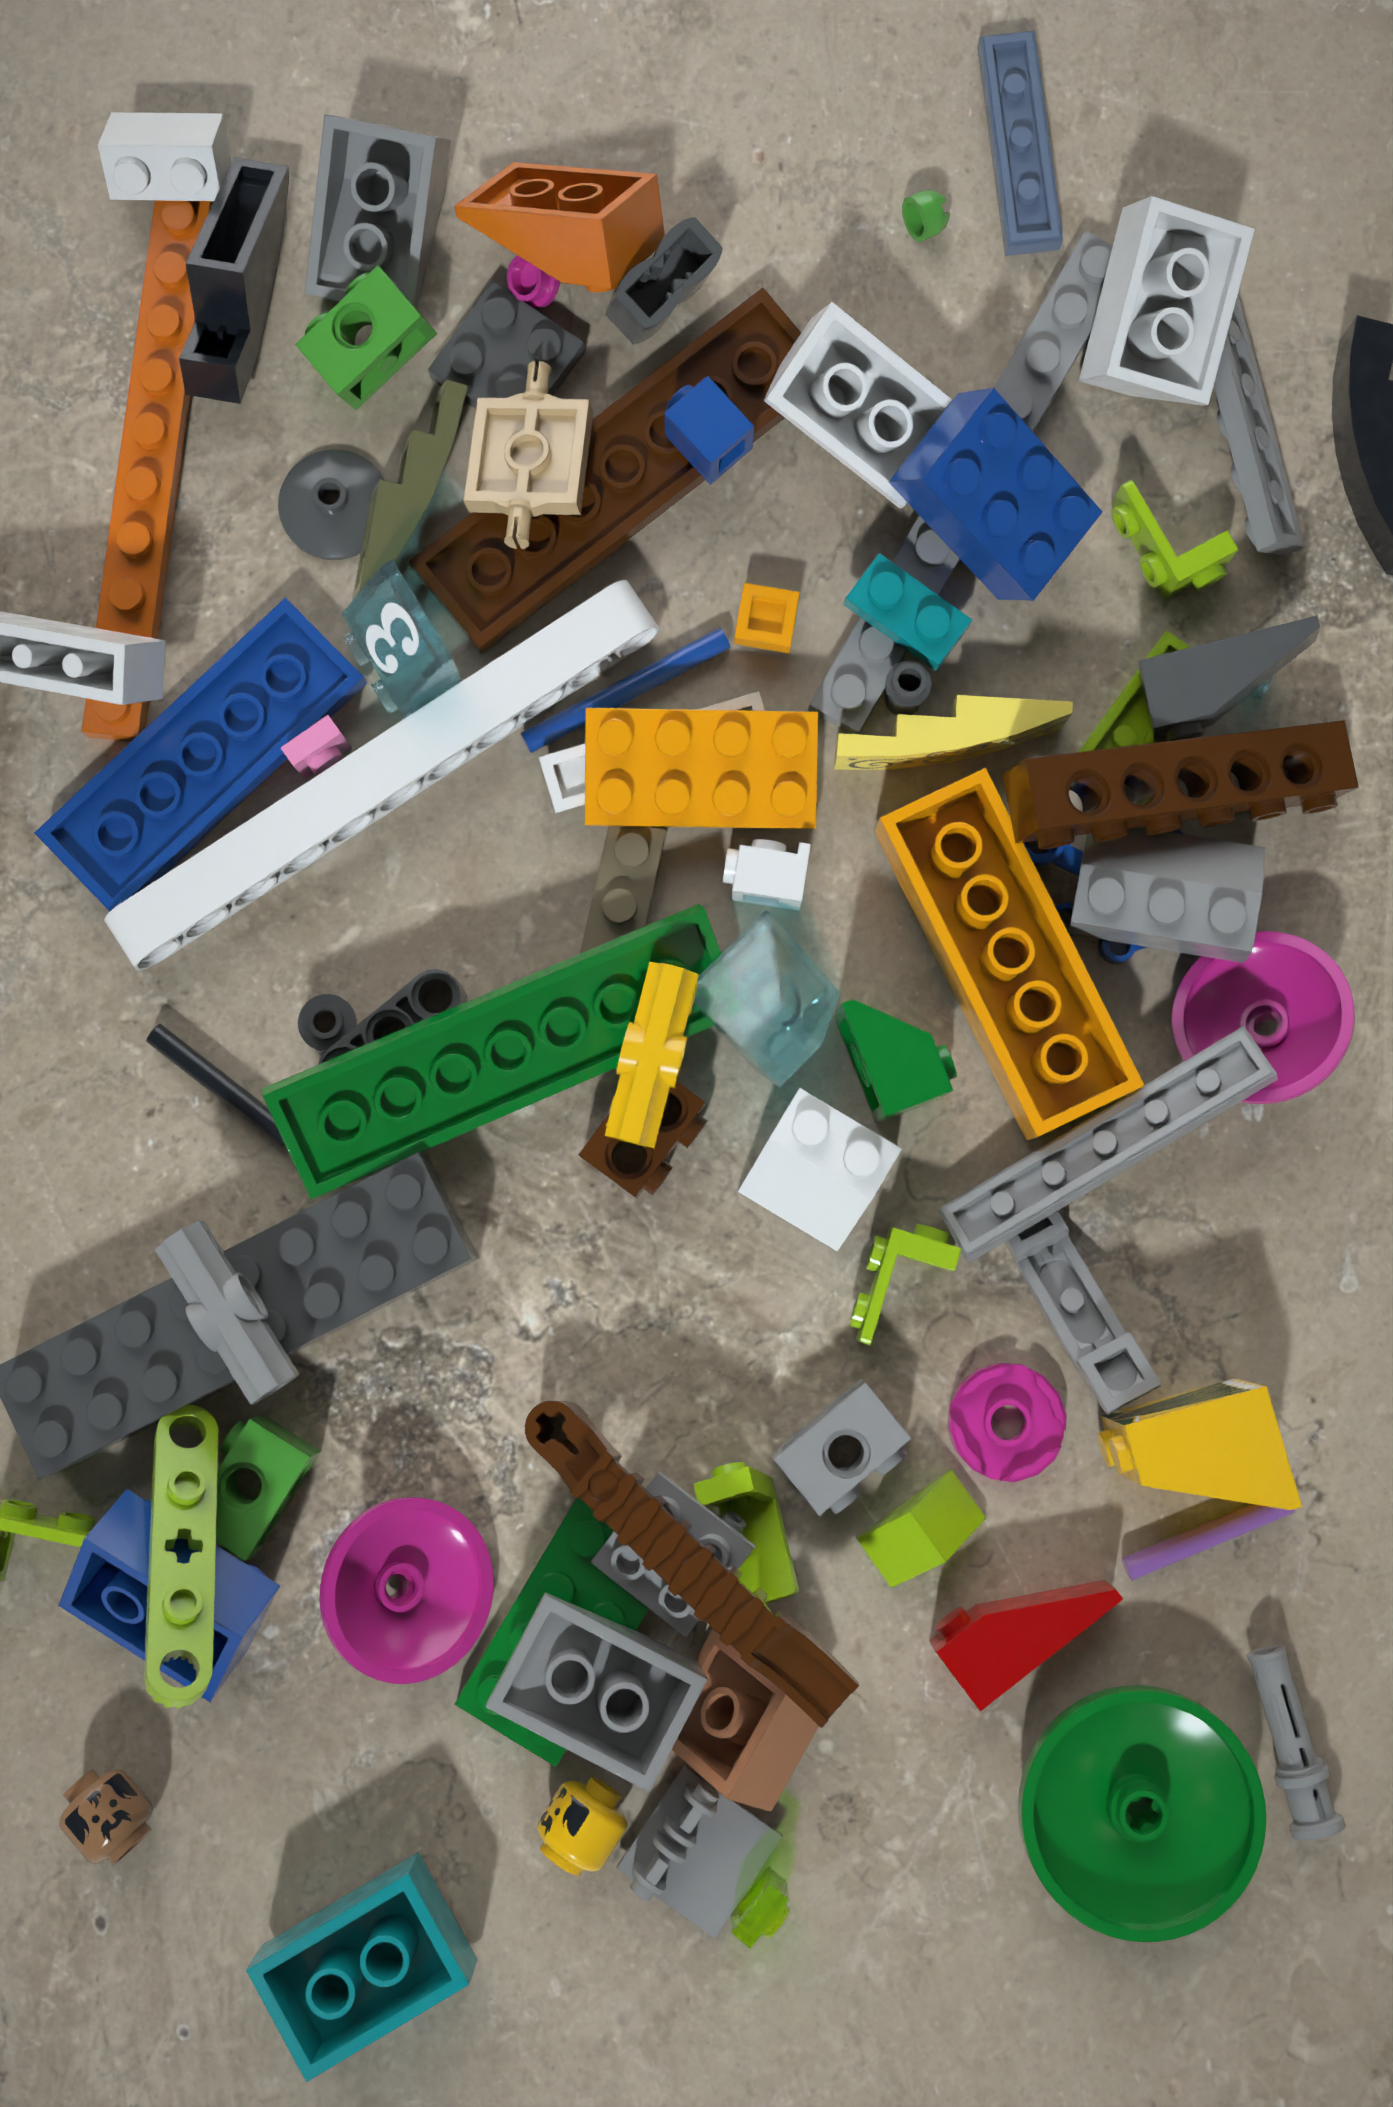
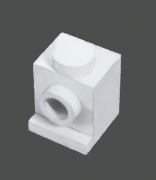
M765 839L753 840L752 846L740 845L739 850L728 848L723 883L733 884L732 900L799 911L802 903L811 844L799 842L797 853L786 852L787 846L781 842Z

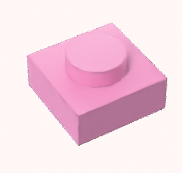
M329 715L281 747L291 764L304 779L312 774L317 776L344 758L342 753L351 748Z

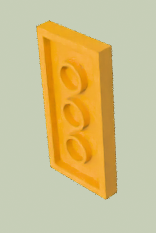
M586 708L585 826L816 829L818 712Z

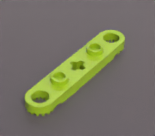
M190 1404L162 1416L159 1420L154 1439L144 1683L146 1691L153 1697V1701L163 1704V1707H176V1709L187 1705L189 1707L200 1699L207 1690L213 1672L218 1426L214 1417L207 1410ZM186 1423L189 1424V1427L194 1425L196 1426L195 1430L201 1431L200 1435L203 1436V1442L194 1448H182L176 1445L170 1438L169 1432L172 1431L173 1427L177 1428L179 1424L185 1426ZM180 1538L188 1540L189 1549L199 1550V1552L192 1553L189 1562L184 1564L177 1562L176 1553L166 1551L172 1549L176 1539ZM172 1657L173 1659L181 1657V1660L187 1658L188 1663H193L196 1680L186 1687L170 1686L163 1680L160 1674V1667Z

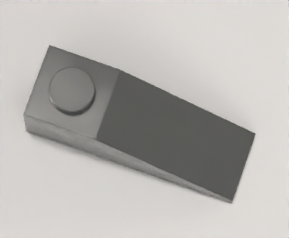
M1318 615L1139 660V674L1154 739L1167 737L1168 741H1176L1202 736L1203 727L1212 726L1316 641L1320 629Z

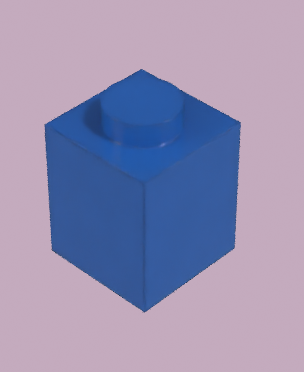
M709 376L705 377L694 388L691 385L684 386L667 403L666 412L664 413L665 436L710 485L753 449L754 425Z

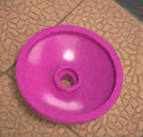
M1274 931L1256 932L1253 951L1244 963L1201 956L1187 971L1178 987L1172 1009V1030L1177 1049L1183 1061H1186L1244 1026L1276 1071L1278 1080L1241 1102L1272 1104L1297 1098L1324 1082L1337 1069L1349 1049L1355 1027V1007L1350 986L1336 962L1315 944L1287 933ZM1271 1020L1278 1024L1276 1031L1270 1036H1261L1256 1033L1258 1025L1263 1021Z
M402 1497L375 1505L360 1514L345 1528L333 1545L326 1560L321 1577L319 1601L321 1617L327 1636L338 1654L350 1666L373 1679L392 1684H410L436 1677L450 1669L468 1653L485 1627L494 1592L492 1562L487 1546L476 1527L462 1513L447 1504L427 1498ZM397 1574L400 1579V1586L394 1594L389 1595L386 1590L387 1581L391 1576Z

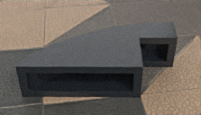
M234 157L187 259L186 268L195 323L179 357L185 395L238 404L242 402L260 348L277 273L290 177L288 166Z
M1357 315L1339 340L1333 374L1332 424L1335 453L1344 490L1357 524L1386 574L1393 575V380H1389L1393 363V324Z

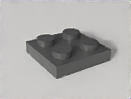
M492 281L428 368L430 378L441 386L445 380L467 385L464 402L476 409L478 398H508L524 393L528 373L527 366L533 361L536 362L537 367H539V361L551 366L552 372L550 374L548 394L554 396L584 355L585 346L583 341L525 302L516 299L512 293Z

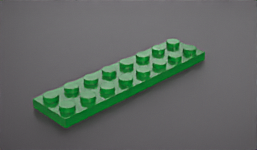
M700 904L694 905L262 1088L261 1091L265 1103L310 1199L617 1068L629 1022L634 1023L649 962L665 963L699 974L698 988L684 1036L689 1037L742 1014L741 1005L705 908Z

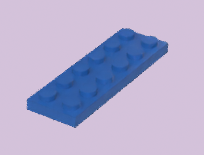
M285 597L34 833L110 912L120 903L164 876L288 759L281 749L283 745L325 716L329 715L331 718L367 684V681Z

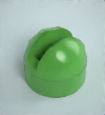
M920 191L906 197L903 201L902 216L905 226L911 237L917 242H923L938 235L946 228L950 219V212H943L941 206L947 200L945 196L936 191Z

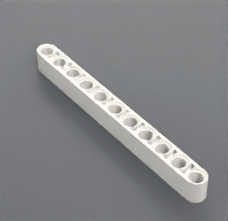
M627 580L613 583L120 903L106 915L104 919L106 925L136 970L147 969L160 963L644 647L657 635L660 629Z

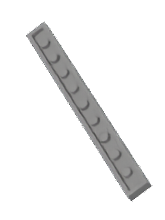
M1084 231L994 386L997 392L1033 433L1091 334L1113 246L1087 231ZM918 516L892 562L940 596L960 558ZM860 617L811 700L808 711L818 712V716L849 734L859 735L886 689L887 674L892 667L903 660L907 650Z

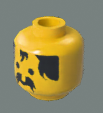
M591 1776L586 1785L574 1780L564 1782L537 1824L538 1833L543 1840L540 1847L541 1852L558 1867L575 1876H580L583 1870L592 1872L600 1870L609 1859L628 1826L625 1815L616 1806L621 1799V1795L611 1786L594 1776Z

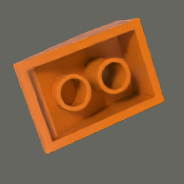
M512 162L454 206L458 219L561 283L586 286V289L590 292H606L615 289L634 266L646 260L656 251L665 236L658 176L654 173Z

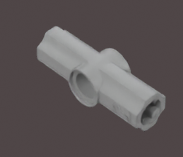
M198 1220L187 1227L181 1228L164 1239L155 1248L156 1253L188 1303L185 1311L193 1329L210 1350L218 1351L230 1370L233 1379L237 1382L244 1393L243 1395L251 1405L273 1394L299 1376L298 1371L266 1322V1319L269 1317L268 1311L260 1295L242 1273L235 1272L223 1249L220 1248L210 1228L207 1227L204 1221Z

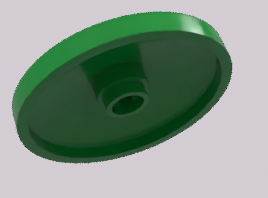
M1131 1685L1108 1688L1084 1697L1066 1708L1046 1727L1034 1744L1022 1773L1018 1797V1819L1022 1841L1035 1873L1055 1902L1069 1915L1094 1931L1109 1937L1133 1942H1161L1190 1935L1208 1926L1229 1910L1239 1899L1250 1883L1263 1851L1266 1834V1803L1257 1769L1249 1753L1233 1731L1214 1713L1200 1703L1177 1692L1153 1686Z

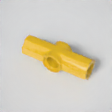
M649 962L634 1023L629 1022L619 1056L616 1074H619L620 1078L606 1123V1137L655 1149L670 1088H675L688 1039L687 1036H684L697 992L699 974L665 963Z

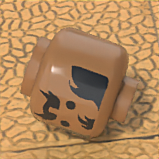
M92 1769L76 1781L63 1795L70 1804L63 1811L59 1820V1826L83 1857L90 1863H99L108 1859L112 1865L116 1864L152 1830L146 1822L151 1817L153 1806L123 1770L114 1769L99 1777Z

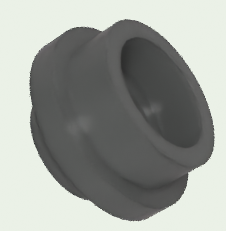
M322 994L313 997L302 1007L298 1017V1029L302 1039L310 1047L321 1052H326L357 1026V1018L352 1006L343 998L333 994ZM326 1012L333 1013L336 1018L335 1027L330 1032L321 1033L317 1028L319 1016Z

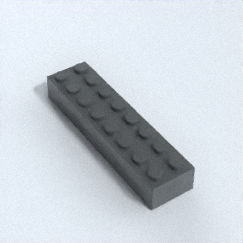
M419 1152L224 1251L235 1272L242 1273L260 1295L268 1311L269 1317L266 1319V1322L288 1356L479 1259L429 1156ZM173 1278L0 1364V1398L38 1479L60 1473L158 1423L162 1416L185 1405H193L237 1383L218 1351L210 1350L193 1329L185 1311L188 1303Z

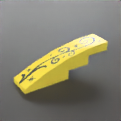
M957 695L950 709V717L898 714L892 729V737L838 733L834 753V770L903 769L952 763L1008 749L1063 728L1073 712V702Z

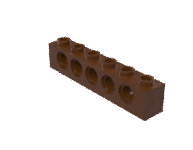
M1345 720L1026 758L1002 775L1015 843L1038 841L1039 849L1065 846L1075 841L1074 836L1092 834L1094 842L1110 841L1127 836L1129 834L1128 829L1145 827L1147 835L1162 834L1180 829L1183 821L1198 820L1200 828L1215 827L1234 821V815L1250 813L1252 821L1267 820L1286 814V808L1301 806L1303 814H1314L1336 808L1338 806V797L1359 788ZM1283 767L1288 771L1290 780L1285 776ZM1230 772L1238 779L1240 789L1233 783ZM1177 778L1181 779L1186 785L1188 796L1179 788ZM1124 784L1129 786L1134 792L1136 804L1126 796ZM1069 790L1079 796L1082 801L1083 811L1077 809L1072 804Z

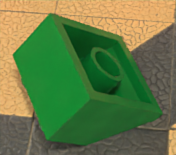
M854 999L841 1003L834 1018L875 1124L940 1100L954 1091L950 1080L957 1078V1072L945 1044L936 1047L932 1034Z

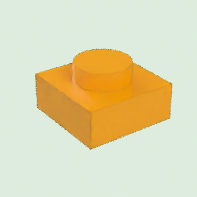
M744 583L734 644L790 653L800 592Z

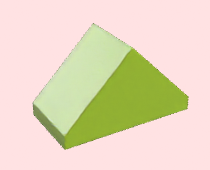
M950 1468L858 1535L856 1539L892 1588L945 1563L986 1520V1517Z

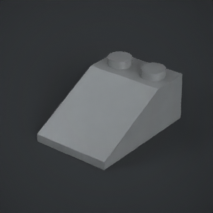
M324 114L304 294L341 301L346 296V290L354 279L364 273H370L378 265L417 308L443 201L451 140L356 119Z
M544 1593L485 1705L491 1711L650 1792L708 1679L700 1664L647 1635L548 1593Z

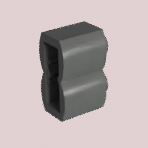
M695 217L681 221L664 236L652 258L640 262L625 275L607 307L606 316L633 345L649 339L660 330L677 304L686 301L701 288L717 265L723 247Z

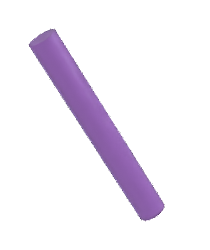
M1250 1504L1123 1557L1122 1563L1129 1578L1133 1581L1295 1513V1509L1286 1510Z

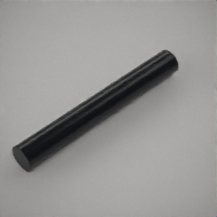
M162 1024L157 1025L150 1032L146 1039L148 1044L280 1147L285 1146L272 1115L265 1104Z

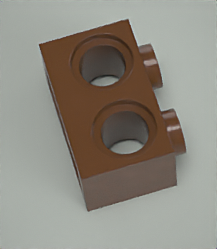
M678 1081L675 1088H670L669 1095L675 1097L682 1106L681 1116L676 1123L670 1126H660L655 1149L645 1147L647 1160L641 1170L633 1174H626L616 1168L614 1153L617 1147L624 1143V1141L605 1136L609 1114L578 1154L636 1199L643 1190L652 1196L673 1169L671 1165L665 1162L678 1143L688 1149L708 1122L707 1119L700 1115L706 1107V1102Z

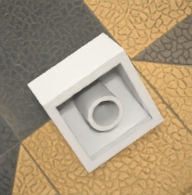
M799 1088L738 1192L838 1252L872 1201L902 1148Z

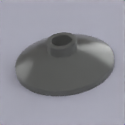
M324 450L304 458L288 473L279 493V516L287 535L297 547L317 558L343 560L359 555L362 548L371 494L380 479L384 480L382 474L369 460L346 450ZM331 490L340 492V498L336 503L327 505L321 502L322 496L326 492Z

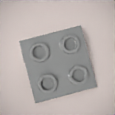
M660 1471L657 1472L646 1487V1490L653 1497L661 1495L667 1501L665 1509L679 1522L685 1519L692 1525L689 1532L703 1546L710 1543L716 1548L714 1556L728 1570L734 1566L739 1569L755 1548V1545L744 1537L742 1531L746 1527V1522L737 1513L728 1510L724 1516L715 1515ZM613 1532L591 1563L683 1636L687 1637L699 1621L693 1615L695 1610L679 1595L674 1596L668 1590L669 1585L653 1569L648 1571L642 1565L643 1560L628 1545L623 1546L617 1540L618 1535Z
M684 1765L616 1868L634 1880L630 1888L640 1898L650 1901L653 1895H655L710 1936L716 1938L783 1835L739 1803L726 1799L710 1783Z

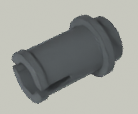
M904 661L890 669L885 682L887 692L885 703L891 713L895 715H912L918 710L919 704L926 700L931 691L932 681L929 672L924 666L917 662ZM902 688H907V689L910 690L911 692L905 691V690H903Z

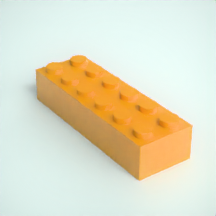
M984 768L880 817L874 833L1026 1141L1037 1138L1145 1086L1024 843H1015L1011 817L987 769Z

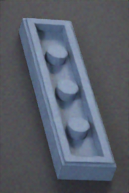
M1035 31L980 36L977 49L1005 256L1060 250L1063 236Z

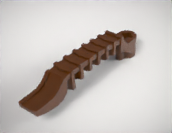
M545 1401L536 1405L530 1411L525 1422L527 1441L558 1472L570 1489L569 1492L575 1498H581L594 1511L593 1516L599 1522L604 1521L618 1535L617 1540L623 1546L628 1545L643 1560L642 1565L648 1571L653 1569L669 1585L668 1590L674 1596L679 1595L695 1610L693 1615L700 1621L705 1620L721 1635L719 1640L726 1646L731 1645L734 1647L748 1666L768 1678L819 1727L823 1728L842 1703L859 1687V1682L793 1617L782 1610L775 1614L765 1605L767 1594L761 1588L754 1592L750 1591L739 1580L742 1572L734 1566L728 1570L714 1556L716 1548L710 1543L703 1546L689 1532L692 1527L691 1524L685 1519L679 1522L665 1509L667 1501L661 1495L653 1497L642 1486L644 1478L638 1472L629 1473L619 1463L622 1455L614 1449L579 1405L569 1401ZM551 1417H565L567 1419L561 1427L567 1435V1439L550 1438L554 1430L552 1423L549 1422Z

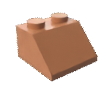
M712 1629L695 1659L700 1664L708 1680L672 1750L726 1799L771 1812L819 1726L780 1688L761 1673L748 1666L734 1647L731 1645L726 1646L719 1640L721 1635Z

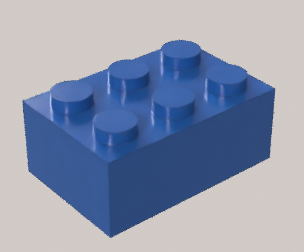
M995 388L958 393L888 481L998 600L1034 601L1103 512Z
M126 1489L84 1538L58 1606L145 1661L151 1501L144 1500ZM183 1538L176 1539L174 1547L166 1550L176 1553L177 1562L183 1564L189 1562L192 1553L199 1552V1550L189 1549L188 1540ZM217 1545L215 1555L213 1672L207 1690L202 1695V1698L209 1702L212 1701L248 1651L280 1588V1585L267 1578L259 1568L245 1564ZM172 1657L160 1667L161 1672L185 1687L196 1680L193 1663H188L187 1658L181 1660V1657L177 1659Z

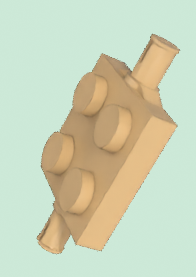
M535 361L528 364L524 393L508 398L477 399L463 501L468 512L503 513L508 515L504 543L514 549H517L518 543L521 549L529 546V533L533 516L542 514L581 515L593 409L589 399H560L548 394L552 368L542 361H539V367H537Z

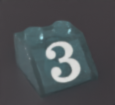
M393 559L383 564L342 612L344 619L351 629V632L342 636L360 667L369 661L371 662L380 677L371 686L388 714L399 709L405 719L462 682V679L452 656Z

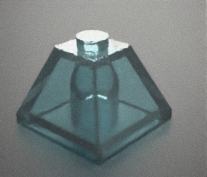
M765 910L699 976L698 988L693 1004L755 1071L780 1088L822 1046L841 992L773 915Z

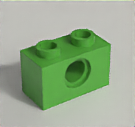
M377 265L370 273H364L354 279L346 290V296L329 312L316 316L306 327L305 335L295 345L333 391L352 408L357 410L438 333L395 282ZM366 325H372L370 337L364 343L355 345V337L358 331Z
M263 1414L249 1419L247 1424L242 1421H238L220 1448V1452L227 1456L217 1471L216 1543L244 1561L259 1553L321 1450ZM242 1468L252 1469L259 1475L262 1489L258 1498H248L238 1489L237 1476Z

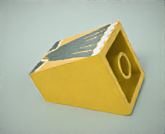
M1233 1378L1114 1411L1108 1415H1101L1105 1430L1098 1432L1097 1438L1107 1467L1115 1466L1117 1473L1141 1486L1286 1510L1302 1507L1269 1392L1265 1385Z

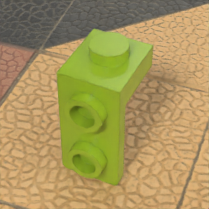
M1130 480L1120 486L1111 503L1113 523L1124 539H1131L1141 556L1139 558V565L1144 578L1152 587L1158 586L1165 600L1193 585L1197 592L1203 591L1222 580L1228 574L1225 567L1239 550L1228 530L1177 557L1135 483Z
M916 1223L914 1233L891 1227L887 1229L885 1238L875 1236L866 1264L867 1270L875 1272L868 1294L858 1293L849 1321V1326L858 1328L855 1340L871 1345L897 1255L948 1271L956 1270L962 1248L947 1244L950 1233Z
M734 1462L716 1467L711 1471L712 1478L694 1483L697 1501L714 1514L724 1516L728 1510L733 1511L746 1522V1527L742 1532L744 1537L755 1545V1548L739 1567V1570L742 1572L739 1580L752 1592L761 1588L767 1594L765 1605L796 1596L799 1593V1587L773 1478L752 1467L746 1466L744 1462Z
M1 1500L0 1582L5 1581L15 1534L81 1547L84 1538L94 1528L95 1517L83 1513L64 1511L59 1512L58 1518L36 1514L38 1508L36 1504L21 1500Z

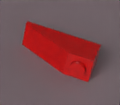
M1100 1580L975 1604L968 1611H965L963 1607H958L936 1624L934 1629L938 1634L929 1641L937 1655L981 1712L1120 1603L1123 1597L1106 1580Z

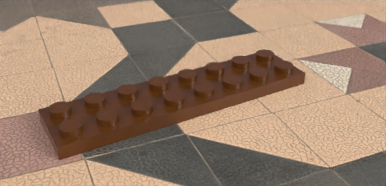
M762 287L592 419L581 515L542 514L533 516L531 518L529 546L521 549L518 543L517 549H514L504 543L508 515L503 513L472 512L411 559L409 563L412 570L477 650L483 654L705 481L701 474L665 436L664 413L666 412V405L677 391L686 385H691L694 388L705 377L709 376L754 425L753 443L785 418L764 402V398L780 364L800 336V330Z

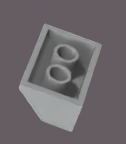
M1139 827L1128 829L1129 834L1127 836L1104 842H1094L1092 834L1086 835L1069 934L1244 963L1253 951L1263 894L1265 847L1171 832L1147 835L1146 828Z

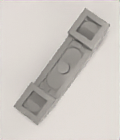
M1056 1211L1004 1243L1064 1350L1108 1415L1161 1387V1383L1131 1332L1126 1333L1068 1236V1226L1059 1211Z

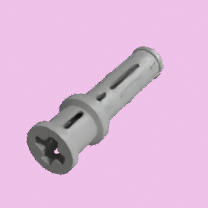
M1271 1645L1255 1649L1247 1653V1658L1252 1666L1264 1714L1268 1721L1280 1763L1275 1769L1274 1778L1276 1785L1284 1788L1293 1818V1822L1289 1826L1291 1837L1296 1840H1316L1333 1836L1344 1830L1346 1825L1343 1816L1335 1813L1326 1779L1330 1777L1328 1764L1321 1757H1316L1302 1705L1299 1701L1287 1660L1286 1648L1281 1645Z

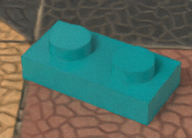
M880 553L857 581L844 601L845 607L935 671L938 670L972 622L970 617Z

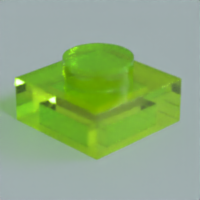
M770 1866L766 1868L731 1914V1933L749 1949L752 1948L762 1934L766 1938L772 1937L781 1927L790 1911V1908L786 1905L789 1901L787 1881Z

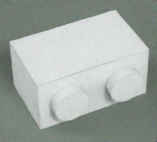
M111 112L98 143L110 200L214 201L232 163L223 114Z

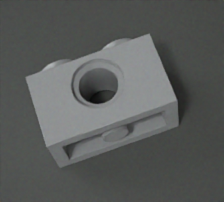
M860 1379L771 1454L773 1460L820 1516L829 1508L834 1514H837L849 1506L862 1493L857 1484L874 1470L882 1476L900 1463L907 1455L906 1450L902 1446L912 1438L867 1383ZM841 1435L853 1436L860 1443L859 1457L848 1466L835 1465L828 1457V1449L831 1442Z

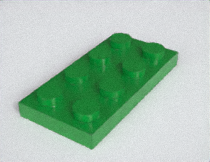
M581 1498L574 1500L454 1703L457 1707L557 1767L567 1749L491 1711L485 1705L544 1593H548L635 1631L649 1610L647 1606L591 1563L614 1531L604 1521L599 1522L593 1516L594 1511Z

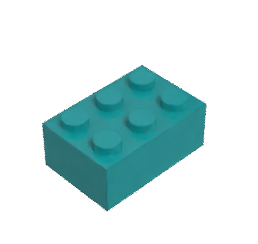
M417 1852L264 1943L247 1967L246 1972L302 2076L308 2082L468 1986L476 1966L477 1957L420 1853Z

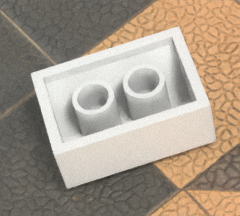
M1154 196L1123 207L1079 381L1128 396L1202 406L1208 405L1255 229Z
M831 302L812 317L780 364L764 398V402L898 508H903L907 502L888 481L949 406L952 399Z

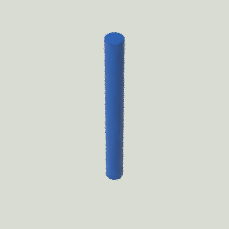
M720 627L520 734L530 753H533L584 726L586 708H618L729 649L730 643Z

